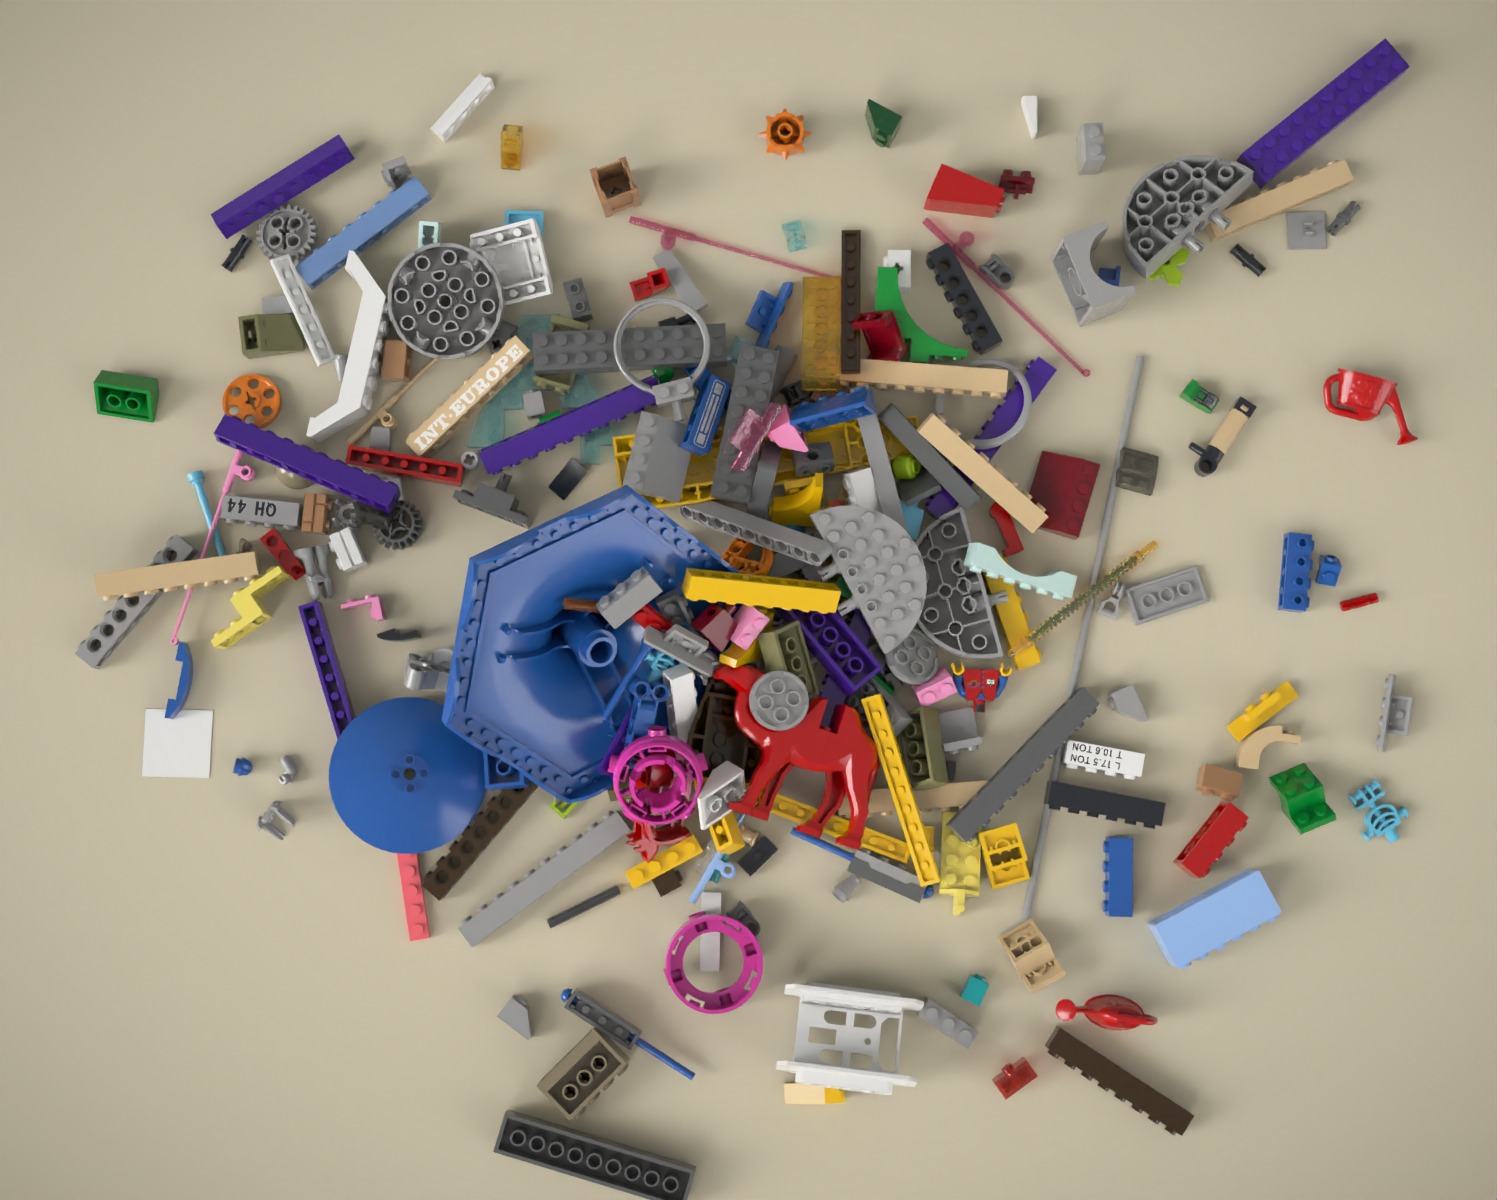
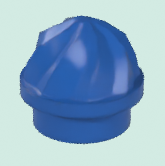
M242 757V759L236 758L233 773L238 774V776L248 775L252 771L251 762L245 759V757Z

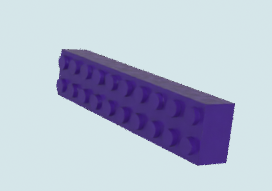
M1385 38L1245 150L1236 161L1254 171L1252 180L1261 189L1402 76L1410 66Z

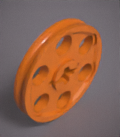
M247 374L233 380L226 388L222 399V406L226 415L231 417L237 416L243 422H245L248 416L255 417L253 424L257 425L260 429L269 426L277 418L282 404L281 395L275 384L267 377L258 374ZM253 380L259 381V386L255 389L249 387L250 382ZM234 389H241L242 392L239 396H232ZM273 390L275 392L274 396L269 399L265 398V392ZM247 394H249V396L251 397V399L254 400V404H255L254 406H255V408H256V411H255V409L253 408V406H251V405L249 404V403H250V401H249L250 399H249V397H248ZM238 406L239 412L231 415L229 413L230 408ZM265 408L272 409L270 416L265 417L262 415Z

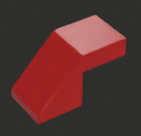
M665 268L648 272L647 277L629 282L635 302L653 297L670 287Z

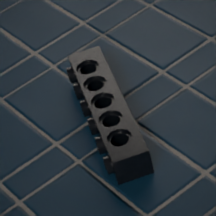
M947 242L928 252L926 264L936 274L935 280L939 286L943 287L947 302L952 303L954 315L957 319H961L963 323L962 329L967 336L971 337V345L975 352L983 355L1000 346L1003 340L949 243ZM947 264L949 266V270H942L940 268V265ZM950 280H955V281H957L958 286H957V287H952V286H950L949 281H950ZM964 296L967 299V303H960L958 297ZM974 313L977 319L970 320L967 314ZM983 329L986 335L979 336L976 330Z

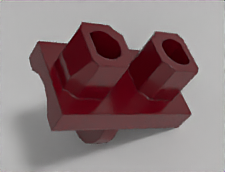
M1004 169L1003 174L1000 176L998 187L1005 189L1004 192L1008 194H1013V199L1018 200L1019 194H1032L1035 177L1031 176L1030 171H1022L1020 176H1013L1012 170Z

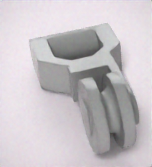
M1120 580L1116 581L1111 594L1114 595L1117 592L1116 596L1118 598L1109 596L1108 599L1102 600L1097 613L1115 620L1120 609L1118 603L1125 589L1124 582L1120 584ZM1109 601L1114 603V611L1104 608L1105 603Z

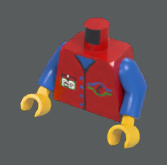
M960 662L961 666L959 668H955L954 663H952L955 687L959 695L965 698V701H974V712L985 713V701H994L995 698L1000 696L1006 687L1009 675L1012 673L1011 664L1009 669H1003L1004 663H1001L999 673V670L964 669L962 662Z

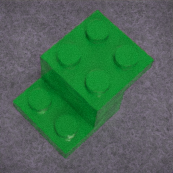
M1305 763L1269 777L1270 784L1279 794L1283 813L1300 835L1337 820L1336 814L1326 803L1323 785Z

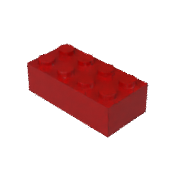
M1220 802L1173 863L1190 877L1204 878L1211 869L1209 867L1213 862L1216 863L1222 857L1223 849L1226 846L1229 847L1234 842L1235 834L1238 831L1241 832L1246 827V820L1249 817L1231 802Z

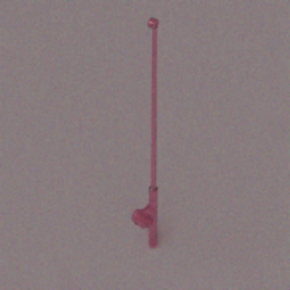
M631 216L629 220L631 224L662 232L660 244L665 250H671L675 246L676 237L834 280L839 282L841 286L840 278L697 237L695 234Z
M928 217L922 222L944 244L948 242L954 254L968 268L973 269L1083 376L1088 377L1090 375L1088 369L1083 370L977 268L975 263L963 252L966 247H970L974 243L975 238L971 232L965 231L961 233L959 241L955 244ZM966 236L970 237V240L968 242L964 241V238Z

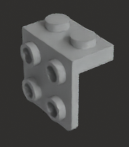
M968 707L938 713L944 752L948 751V755L960 753L959 749L966 747L967 751L979 749L978 745L983 744L982 737H979L973 708Z

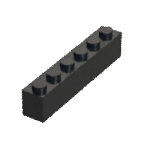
M1047 781L1043 804H1048L1049 809L1059 811L1061 807L1068 808V812L1074 814L1084 811L1087 812L1086 816L1098 818L1099 814L1105 815V819L1117 822L1118 818L1125 819L1124 823L1131 825L1141 822L1144 823L1143 827L1155 829V825L1162 826L1166 803L1061 782Z

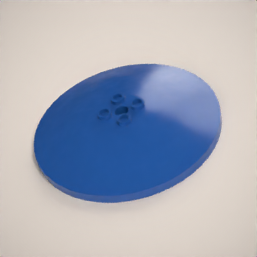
M417 697L385 700L369 707L356 716L338 738L329 765L328 780L331 798L344 824L353 834L367 844L383 851L398 854H415L430 851L443 846L457 837L467 828L477 814L486 790L483 751L468 743L444 725L441 721L444 705ZM406 769L414 770L415 777L408 780L404 777Z

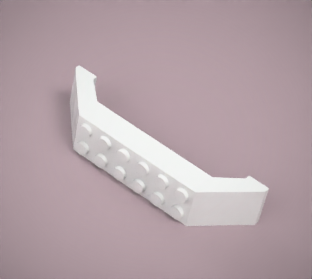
M351 250L348 253L345 269L353 279H356L363 294L338 402L316 418L310 417L306 436L315 443L323 442L368 415V411L373 406L372 393L377 389L376 376L377 373H380L382 365L380 362L382 348L385 345V337H388L390 332V326H388L390 320L387 308L388 298L356 253Z

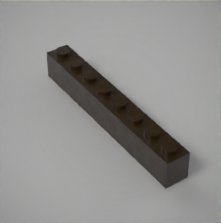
M1056 1026L1044 1045L1049 1049L1047 1053L1056 1059L1059 1056L1065 1059L1064 1064L1073 1070L1075 1067L1082 1070V1076L1090 1081L1094 1078L1099 1082L1098 1086L1107 1092L1111 1089L1115 1092L1114 1097L1122 1102L1129 1101L1132 1103L1131 1108L1140 1114L1142 1111L1149 1114L1148 1119L1157 1125L1159 1122L1166 1125L1164 1129L1174 1136L1176 1133L1183 1136L1194 1118V1115L1058 1026Z

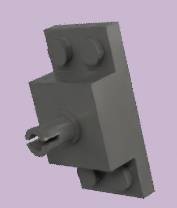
M504 472L500 473L496 487H490L479 482L474 495H472V492L464 489L461 492L455 490L453 498L460 504L530 529L532 524L528 518L529 516L526 515L527 513L517 510L520 502L517 497L506 492L512 476Z

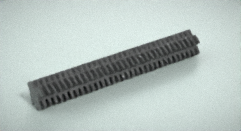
M618 885L613 886V888L610 887L606 891L604 890V893H599L597 896L591 897V899L588 898L589 900L582 901V904L580 902L578 906L575 905L573 908L567 909V911L564 910V912L558 913L556 917L554 915L551 918L549 917V920L547 919L549 927H555L596 905L598 906V904L600 905L620 895L621 892Z

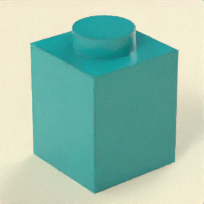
M975 973V976L969 974L959 996L980 1006L989 987V984L985 982L986 978Z

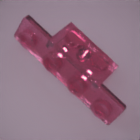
M770 403L763 417H760L751 409H746L727 440L729 444L741 452L732 466L734 471L743 473L749 467L750 460L760 449L761 442L769 434L770 427L780 416L783 406Z

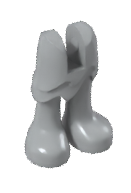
M329 544L293 550L294 556L303 560L306 575H304L305 582L313 601L320 599L318 589L320 585L326 599L331 598L333 595L332 577L329 576L327 566V554L330 551ZM313 553L317 559L319 574H316Z

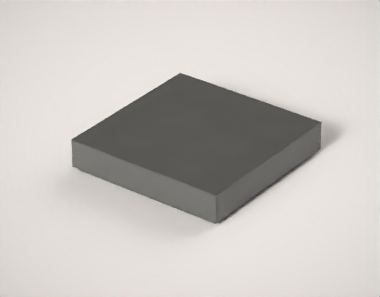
M926 468L921 470L913 479H904L895 483L898 496L907 507L941 491L939 483Z

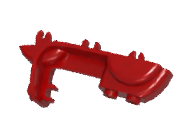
M667 748V752H648L647 756L655 753L666 754L676 759L675 752ZM633 755L634 758H637V761H632V763L635 765L642 758ZM667 763L646 767L642 771L641 778L636 781L637 788L646 787L651 792L659 793V787H670L671 781L674 779L673 767ZM645 802L647 814L657 815V812L650 811V805ZM681 819L678 820V823L672 822L656 828V825L637 820L633 821L634 832L627 834V837L632 839V841H627L626 844L628 846L639 845V847H634L633 850L637 853L640 852L641 857L649 863L654 859L660 845H669L685 840L690 836V831L684 826L685 822Z

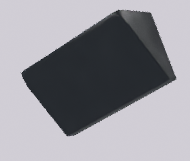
M571 458L548 488L562 500H565L588 471L575 459Z

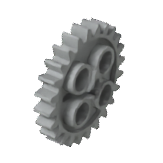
M288 204L287 209H285L281 205L280 210L274 209L272 214L269 212L267 214L268 218L262 217L264 223L258 224L261 230L256 231L258 236H260L256 240L260 243L258 247L263 250L262 253L269 260L289 254L294 264V259L297 258L300 261V256L308 257L307 251L313 252L310 246L317 245L313 239L318 238V235L314 233L318 231V228L315 226V220L312 219L310 213H307L304 208L300 210L298 205L293 208ZM279 223H282L280 227L276 228ZM276 241H280L278 245L274 246ZM299 241L297 245L292 246L294 242Z

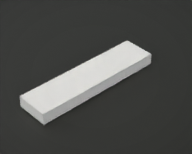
M702 892L701 911H705L706 914H721V892ZM720 932L704 933L700 939V971L719 972Z

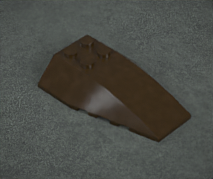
M747 663L741 666L756 667V664ZM712 676L688 732L687 744L696 754L704 753L708 770L702 771L703 777L709 778L715 768L729 761L744 770L745 783L749 784L753 772L761 761L762 752L758 745L750 740L736 724L734 706L738 692L722 679H715ZM684 759L685 769L687 768V767H686V759Z

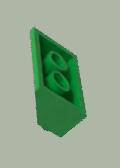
M101 370L93 382L97 414L153 423L159 400L158 379Z

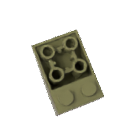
M255 314L238 317L242 353L248 359L305 351L303 333L294 314Z

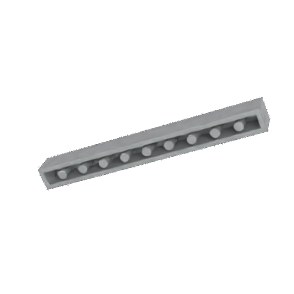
M619 811L607 813L603 816L604 821L599 825L597 822L587 828L589 831L587 834L576 836L571 840L573 844L568 848L565 845L556 851L557 856L553 859H550V857L546 858L540 863L542 867L537 871L534 869L530 870L524 875L526 879L522 882L515 881L508 887L510 890L507 893H499L492 898L494 901L489 906L484 904L477 909L478 914L472 918L469 915L462 920V926L458 929L471 947L477 945L632 829Z

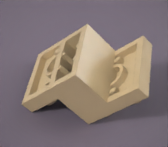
M1032 919L998 937L999 942L1009 955L1015 970L1032 995L1066 976L1064 969L1055 958L1048 941Z

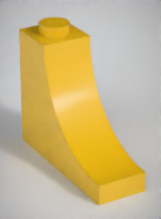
M815 473L814 479L809 486L796 494L773 497V504H769L768 516H772V522L782 525L815 527L809 514L820 509L823 473Z
M756 606L770 618L762 631L772 627L774 613L767 611L768 609L763 606ZM756 637L747 650L733 643L725 652L720 654L719 662L736 668L763 658L758 638Z

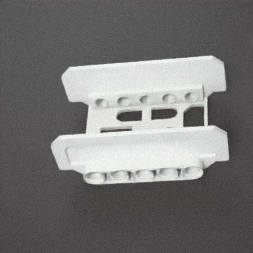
M807 982L806 985L786 984L784 994L800 997L793 1061H777L776 1070L796 1073L795 1083L881 1095H892L893 1086L915 1087L918 1083L917 1078L898 1075L903 1010L921 1011L924 1007L923 1001L903 998L901 994L815 982ZM827 1011L847 1012L846 1025L829 1024L824 1020V1014ZM855 1014L873 1016L876 1020V1026L872 1029L853 1027ZM888 1018L899 1019L895 1072L884 1071L878 1064L881 1024ZM810 1027L836 1030L835 1045L808 1042ZM866 1038H869L871 1040L870 1045L865 1044L864 1041ZM824 1050L843 1052L842 1065L823 1063L820 1060V1053ZM851 1053L870 1056L873 1062L870 1068L849 1067Z

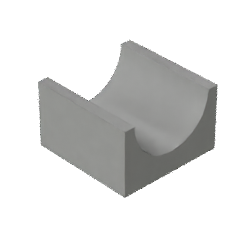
M1107 221L1063 237L1051 257L1079 327L1122 311L1136 293L1134 285L1120 287L1104 282L1092 268L1090 252L1096 249L1109 228Z

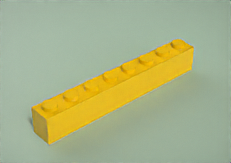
M686 568L681 589L685 597L691 601L706 600L710 603L720 601L730 605L740 603L749 607L760 605L769 609L781 607L784 610L799 609L803 612H810L811 610L822 614H828V612L836 613L841 595V590L835 583Z

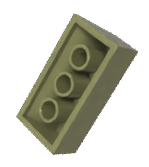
M799 620L761 631L757 638L767 673L771 671L790 672L799 677L805 684L809 700L818 696L820 693Z
M920 706L908 711L907 713L913 720L896 737L912 791L935 789L949 784L937 709Z

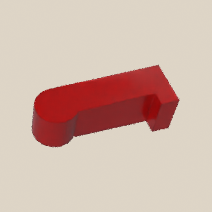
M995 502L989 508V515L995 520L1006 548L1001 551L1003 557H1009L1022 552L1024 547L1010 514Z
M272 528L260 538V541L294 580L297 581L306 574L305 566L294 556V552L281 537L277 529Z

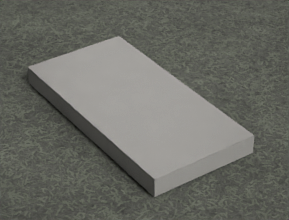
M1197 565L1124 589L1135 626L1209 602Z

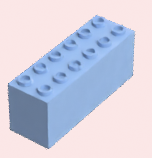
M1248 868L1147 922L1168 964L1184 969L1191 965L1190 961L1196 958L1200 960L1209 955L1208 952L1213 949L1217 951L1224 948L1226 942L1242 938L1243 933L1248 930L1253 932L1261 927L1260 924L1265 921L1269 923L1278 918L1277 915L1282 912L1260 871Z

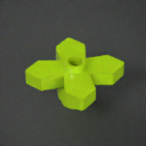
M1181 248L1146 280L1154 281L1159 277L1165 279L1167 285L1179 287L1183 274L1177 267L1186 264L1189 250Z

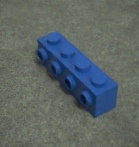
M1292 532L1284 534L1278 610L1301 613L1305 612L1306 608L1309 607L1310 599L1307 597L1308 589L1311 587L1309 570L1313 566V560L1310 557L1311 551L1314 549V540H1312L1311 534Z

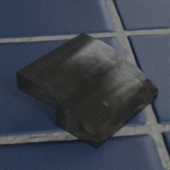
M1123 447L1120 450V467L1116 470L1115 487L1151 496L1156 482L1159 456Z

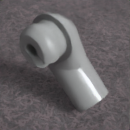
M286 755L280 759L284 772L279 777V781L283 785L290 784L294 780L296 773L294 764L289 756Z

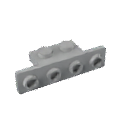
M677 624L672 626L665 634L651 626L645 628L644 643L708 677L712 674L713 660L701 654L708 648L709 641Z
M1389 674V678L1385 679L1384 689L1387 690V694L1382 699L1384 715L1380 716L1379 728H1381V735H1378L1376 739V747H1379L1381 752H1386L1388 733L1408 736L1414 698L1394 695L1396 676L1394 674Z

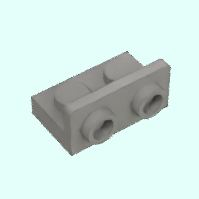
M404 156L382 164L384 169L381 171L383 179L388 187L392 186L393 190L398 189L395 179H405L408 177V174L412 173Z

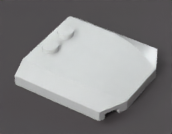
M534 218L470 235L469 248L486 258L501 279L505 293V306L553 294V283L542 237Z

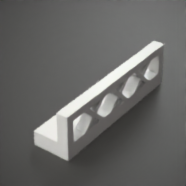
M479 74L430 128L431 131L446 143L495 88L492 79L488 76L485 78Z

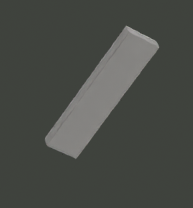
M669 247L653 257L659 269L665 268L670 285L682 302L691 306L698 313L708 307L707 302Z

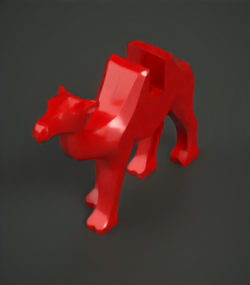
M727 664L719 665L714 670L713 677L715 679H722L738 692L734 706L736 724L750 740L758 745L762 752L761 761L753 772L746 791L740 799L728 802L727 808L768 821L775 797L782 786L785 776L793 767L808 771L825 772V790L822 802L810 820L797 825L796 831L821 838L823 827L842 806L845 793H847L851 809L850 821L847 831L843 835L838 836L835 843L860 850L861 839L864 836L865 824L869 814L868 805L871 791L880 768L876 745L864 731L857 711L846 704H836L829 727L820 726L828 698L814 697L809 700L808 711L798 725L782 731L771 730L756 721L749 706V695L752 686L758 678L766 673L753 666H739L735 668Z

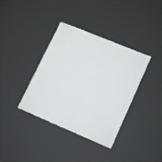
M146 709L142 776L210 778L213 710H181L174 719L164 718L166 709Z

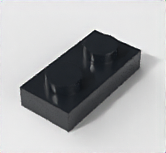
M764 835L737 863L751 877L778 848Z

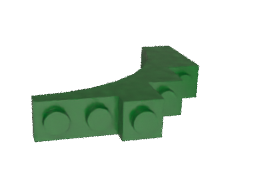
M878 266L874 312L893 310L904 342H907V338H910L908 361L923 364L929 363V355H932V359L944 360V356H951V360L963 361V357H968L967 349L951 347L938 342L927 335L914 322L907 312L900 295L898 268Z

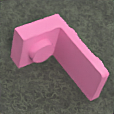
M376 594L366 595L363 600L357 601V598L345 601L346 604L341 605V609L349 610L372 604V607H370L372 618H375L378 622L386 621L382 598L376 596Z

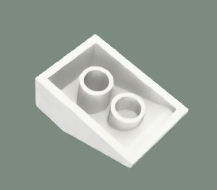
M729 761L724 762L711 772L697 798L702 830L707 829L733 811L727 808L728 802L740 799L746 791L744 770Z

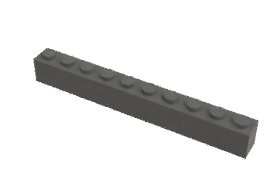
M1084 687L1077 688L946 823V826L961 842H971L978 835L977 831L990 823V817L994 813L998 814L1004 808L1003 804L1008 799L1011 800L1017 795V789L1021 785L1025 786L1031 780L1030 776L1034 771H1040L1045 765L1043 762L1047 758H1052L1058 752L1057 748L1070 740V734L1074 730L1078 731L1084 725L1083 721L1087 716L1090 718L1096 713V707L1100 703Z

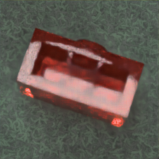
M1022 1057L1013 1064L1008 1063L1001 1069L1002 1072L994 1077L992 1081L1002 1096L1008 1099L1038 1076L1027 1060Z

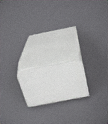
M1023 96L1021 99L1022 110L1031 138L1035 139L1038 132V97Z

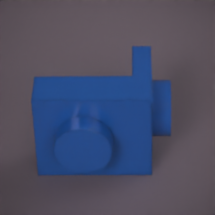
M1320 555V566L1315 581L1318 584L1335 587L1342 565L1334 555Z

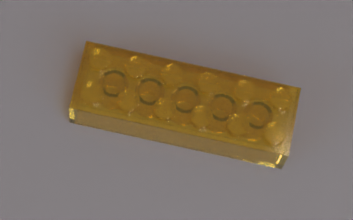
M841 276L803 277L802 390H840Z

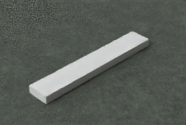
M286 254L271 259L270 263L317 366L332 362L335 359V354L290 255Z

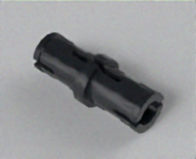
M242 234L235 247L230 249L231 253L221 266L232 272L239 260L244 258L243 254L253 241Z
M1239 243L1229 252L1242 262L1243 267L1249 268L1257 277L1266 269L1265 266L1254 258V254H1249Z

